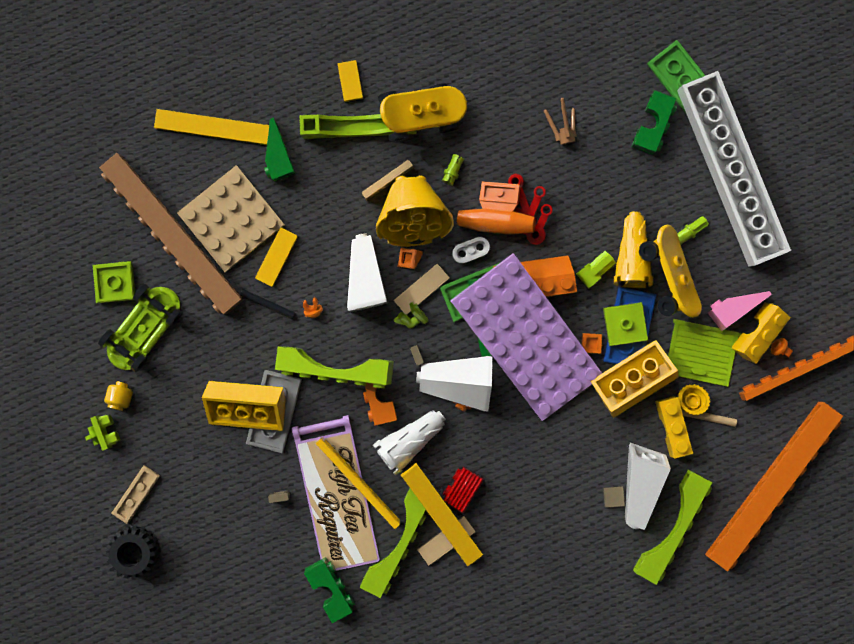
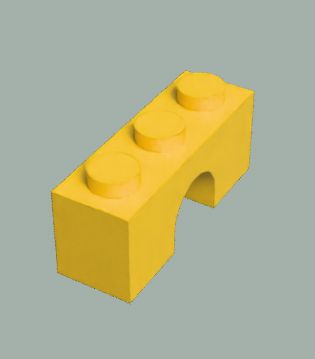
M766 302L754 317L759 322L757 329L750 334L742 333L731 347L742 358L757 364L791 318L779 306Z
M673 396L655 401L659 418L665 427V440L670 457L675 459L693 454L678 397Z

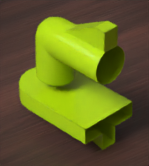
M413 302L409 305L414 317L409 318L404 312H401L394 319L395 323L405 325L408 328L415 327L420 321L423 324L428 322L424 312L417 303L414 304Z

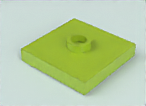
M132 261L93 265L96 303L134 300L135 284Z
M642 302L603 308L609 346L648 340Z

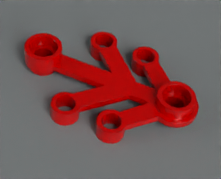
M519 174L511 175L508 179V184H513V179L518 178V184L521 186L519 202L522 209L516 207L514 212L534 217L541 199L546 195V189L542 186L536 187L534 189L535 196L529 206L522 188L524 185L523 176ZM540 188L543 189L541 196L537 194V190ZM544 204L541 207L542 214L537 224H535L534 232L537 231L539 237L535 239L533 233H523L527 235L528 241L532 244H541L545 240L546 232L543 228L549 215L553 213V207L549 204ZM546 206L550 208V212L548 214L544 213V208Z

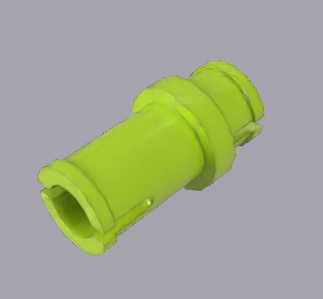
M453 154L442 179V182H448L447 184L453 186L455 179H458V172L464 161V158H458L459 155Z

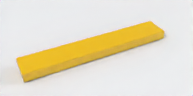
M161 109L156 111L154 124L155 129L267 145L269 125Z
M321 437L315 444L388 523L396 529L400 525V519L324 437Z
M417 463L402 473V478L465 564L469 566L480 558L483 554Z

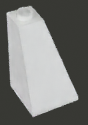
M367 233L356 235V239L352 240L347 305L349 312L388 303L371 235L367 236Z
M492 356L421 364V372H417L416 383H420L419 391L482 411H488L492 388Z
M630 443L628 453L625 520L626 524L631 528L645 530L670 472V465L665 454Z

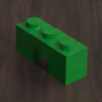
M656 90L651 94L645 112L655 117L656 126L652 129L641 126L636 133L631 147L651 155L656 153V151H660L663 144L661 140L662 135L667 133L670 126L668 119L674 115L677 107L675 105L676 98Z
M325 557L306 567L304 575L313 590L325 586L332 591L333 595L324 601L323 608L331 623H334L353 613V605L355 603L351 595L346 594L342 579L337 578L334 573L336 572L334 564L331 561L328 562Z

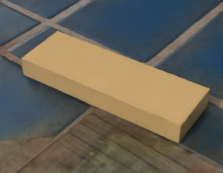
M409 160L405 161L364 190L362 195L366 201L396 181L397 177L403 176L413 169L412 163Z
M436 264L399 295L394 302L407 315L411 311L409 305L411 302L419 305L445 283L449 277Z
M143 465L111 514L128 524L160 475Z
M465 516L458 519L469 536L475 533V530ZM440 532L417 550L429 566L454 547L443 532Z

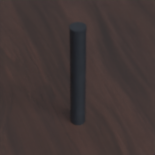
M245 289L240 294V296L290 319H293L295 312Z

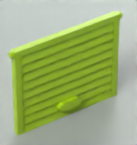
M673 319L675 324L668 357L678 370L679 377L728 387L735 351L731 347L740 337L741 333L725 329L721 331L720 328Z

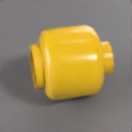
M116 382V385L108 386L104 402L108 404V408L123 411V408L129 407L133 392L127 388L128 384Z

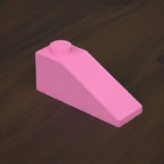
M768 291L727 298L723 302L719 299L710 306L712 310L708 314L720 330L723 331L772 294Z

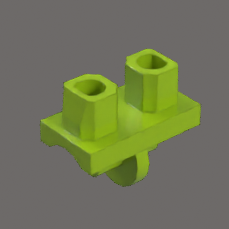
M98 415L90 418L93 426L88 427L90 435L85 437L86 441L92 439L94 446L100 444L102 451L112 448V445L120 441L117 431L107 434L105 427L114 424L111 415Z

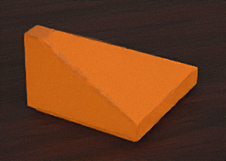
M401 248L398 267L415 269L422 257L423 251Z

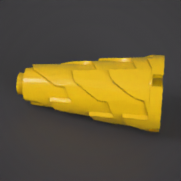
M630 212L629 216L624 220L623 238L620 244L616 274L614 276V285L616 286L619 285V282H625L622 287L646 288L647 282L649 287L653 285L650 261L643 260L639 254L640 245L647 242L646 220H644V216L640 212Z

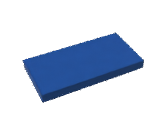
M618 287L614 306L642 302L648 336L656 294ZM607 340L603 362L618 364L644 348L647 340L609 346Z

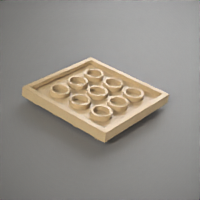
M237 165L177 212L225 273L277 232L280 227L282 228L285 225Z

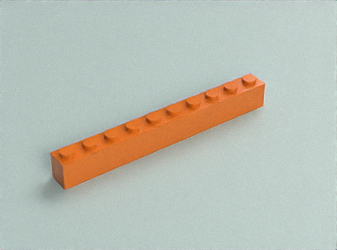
M818 402L705 553L706 556L726 571L736 566L737 558L741 553L743 554L747 551L749 542L752 538H756L759 535L761 526L772 517V511L775 507H779L782 504L784 495L794 488L798 476H802L805 473L807 464L817 457V451L828 442L830 433L840 426V420L843 417L840 413L825 402Z

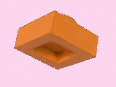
M582 333L581 345L587 353H601L602 334Z

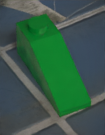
M273 117L269 123L265 159L267 167L264 169L268 179L272 178L275 182L294 175L295 171L276 120Z

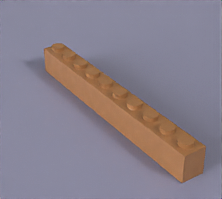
M116 153L99 167L103 171L102 177L108 183L112 182L114 184V191L121 198L125 197L128 201L126 205L132 212L136 211L140 215L138 218L145 227L148 225L152 229L151 235L157 241L161 240L163 242V249L170 256L174 255L177 259L175 263L181 270L185 269L189 273L187 276L194 285L198 284L201 287V294L206 299L210 298L214 303L212 306L219 314L227 315L243 301V298L122 155Z

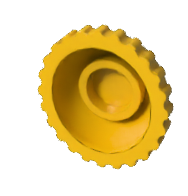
M686 385L678 393L680 406L688 415H702L710 406L708 393L699 385Z

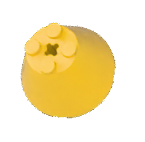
M399 176L390 188L376 223V234L380 239L384 238L388 241V244L394 246L409 247L430 244L432 239L436 237H445L452 230L454 220L451 212L426 181V177ZM419 238H420V241L425 240L423 243H420V244H410V243H408V242H413V241H415V240H417V239H419Z

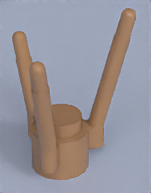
M561 98L565 128L559 129L560 133H558L546 109L544 113L555 134L556 141H560V144L564 145L576 142L575 137L577 135L575 131V109L572 108L571 127H569L564 98Z

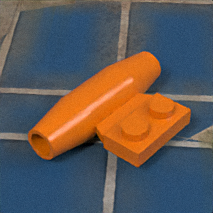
M482 182L479 198L482 209L459 210L457 225L480 232L521 234L534 233L536 219L533 216L514 212L519 203L521 188L519 184Z

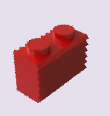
M463 466L461 470L459 468L453 475L455 481L452 486L447 485L442 494L445 496L444 501L462 513H464L484 480Z

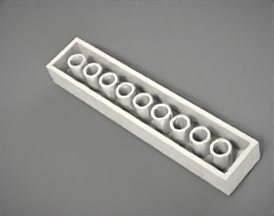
M716 71L682 85L677 92L748 267L755 266L791 251L719 72Z

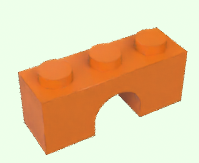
M366 382V392H363L365 403L370 405L371 410L368 411L370 422H374L375 426L396 421L397 415L394 402L380 401L376 396L377 388L373 387V383Z

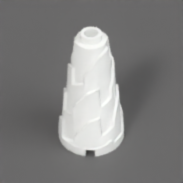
M430 411L415 422L406 425L382 440H378L373 444V447L375 449L378 446L380 447L377 453L390 470L396 468L393 473L397 476L428 441L443 428L442 426L445 425L443 421L446 419L440 411Z

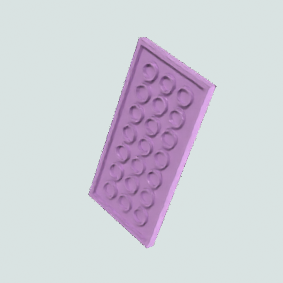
M511 254L450 300L542 421L592 384L591 380L602 374L515 254Z

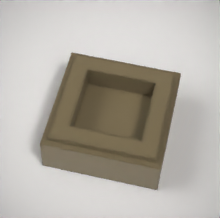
M418 346L411 347L410 350L416 365L423 364Z
M623 486L603 488L605 507L625 506Z
M290 491L271 493L268 496L269 503L289 500Z

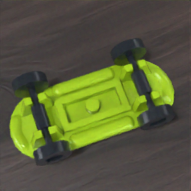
M142 285L133 297L138 304L118 330L114 332L109 329L101 337L98 345L102 348L107 346L108 358L115 367L122 370H132L135 373L139 371L148 359L146 355L166 329L172 327L182 315L180 300L177 294L169 288L155 287L150 290L148 285Z

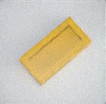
M356 60L337 63L344 102L363 99Z

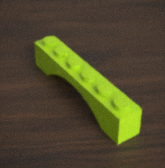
M381 114L366 116L299 115L300 135L303 139L381 136L395 133L384 124ZM410 131L408 134H417V131Z
M282 346L277 348L275 370H281V374L293 375V372L300 373V377L311 378V375H317L320 380H329V377L336 378V382L347 383L348 380L355 381L354 384L366 386L367 382L373 383V387L385 388V385H390L392 382L394 361L369 359L354 368L335 369L316 362L303 349Z
M690 470L686 472L679 485L681 496L680 511L675 526L659 545L641 554L633 569L636 574L656 585L658 581H662L666 573L664 570L674 560V552L677 547L679 548L682 545L686 530L688 531L692 527V519L695 514L700 512L704 497L710 494L712 482Z
M409 489L404 498L406 524L401 540L385 559L369 567L360 585L361 589L381 598L383 593L387 594L391 586L389 581L392 576L396 577L400 569L398 563L400 559H405L409 551L406 548L409 541L413 543L418 533L415 531L418 524L422 525L426 518L424 514L426 509L411 489Z

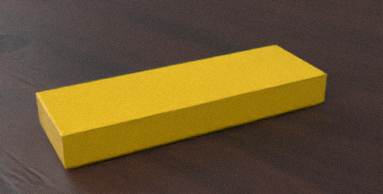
M280 227L255 279L273 287L298 238L297 235Z

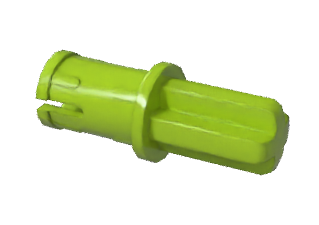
M702 216L690 225H685V228L677 233L680 245L691 237L695 238L698 232L709 225L707 219Z

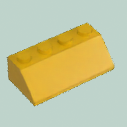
M657 340L597 376L594 380H591V383L614 418L677 379L679 374L672 361Z
M208 382L202 396V401L209 424L283 431L286 404L283 387Z

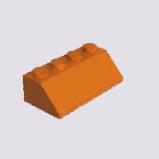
M569 256L520 262L546 297L577 292L575 274Z

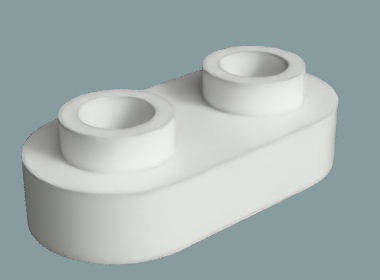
M483 237L474 238L457 245L453 249V258L458 263L472 261L486 255L490 245L488 240ZM482 244L483 250H477L476 245ZM459 251H465V257H460L458 255Z

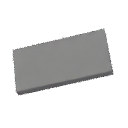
M269 370L264 371L261 382L262 386L283 387L286 399L283 431L250 428L246 444L279 453L284 452L302 379Z

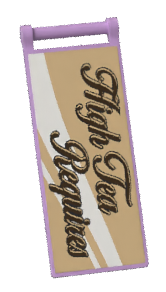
M349 415L343 416L341 419L305 427H292L320 559L326 557L328 562L331 561L334 564L336 571L380 560L367 499L315 444L321 437L301 441L300 435L345 426L346 431L321 437H324L362 478Z

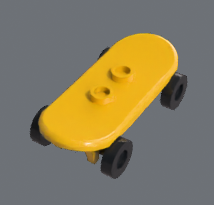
M446 83L437 84L424 90L399 94L396 91H390L378 96L379 103H381V118L389 130L395 132L388 136L390 142L407 139L409 137L408 132L439 127L442 134L457 130L459 128L457 122L464 117L467 111V100L464 94L455 87L447 86Z
M664 225L660 228L655 241L644 242L639 247L640 257L645 261H652L660 256L670 291L673 293V296H665L659 300L658 310L664 316H671L677 311H682L689 317H698L701 314L702 305L684 257L679 237L671 225Z

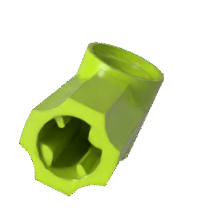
M604 251L593 262L584 266L576 275L589 289L616 262L609 253Z

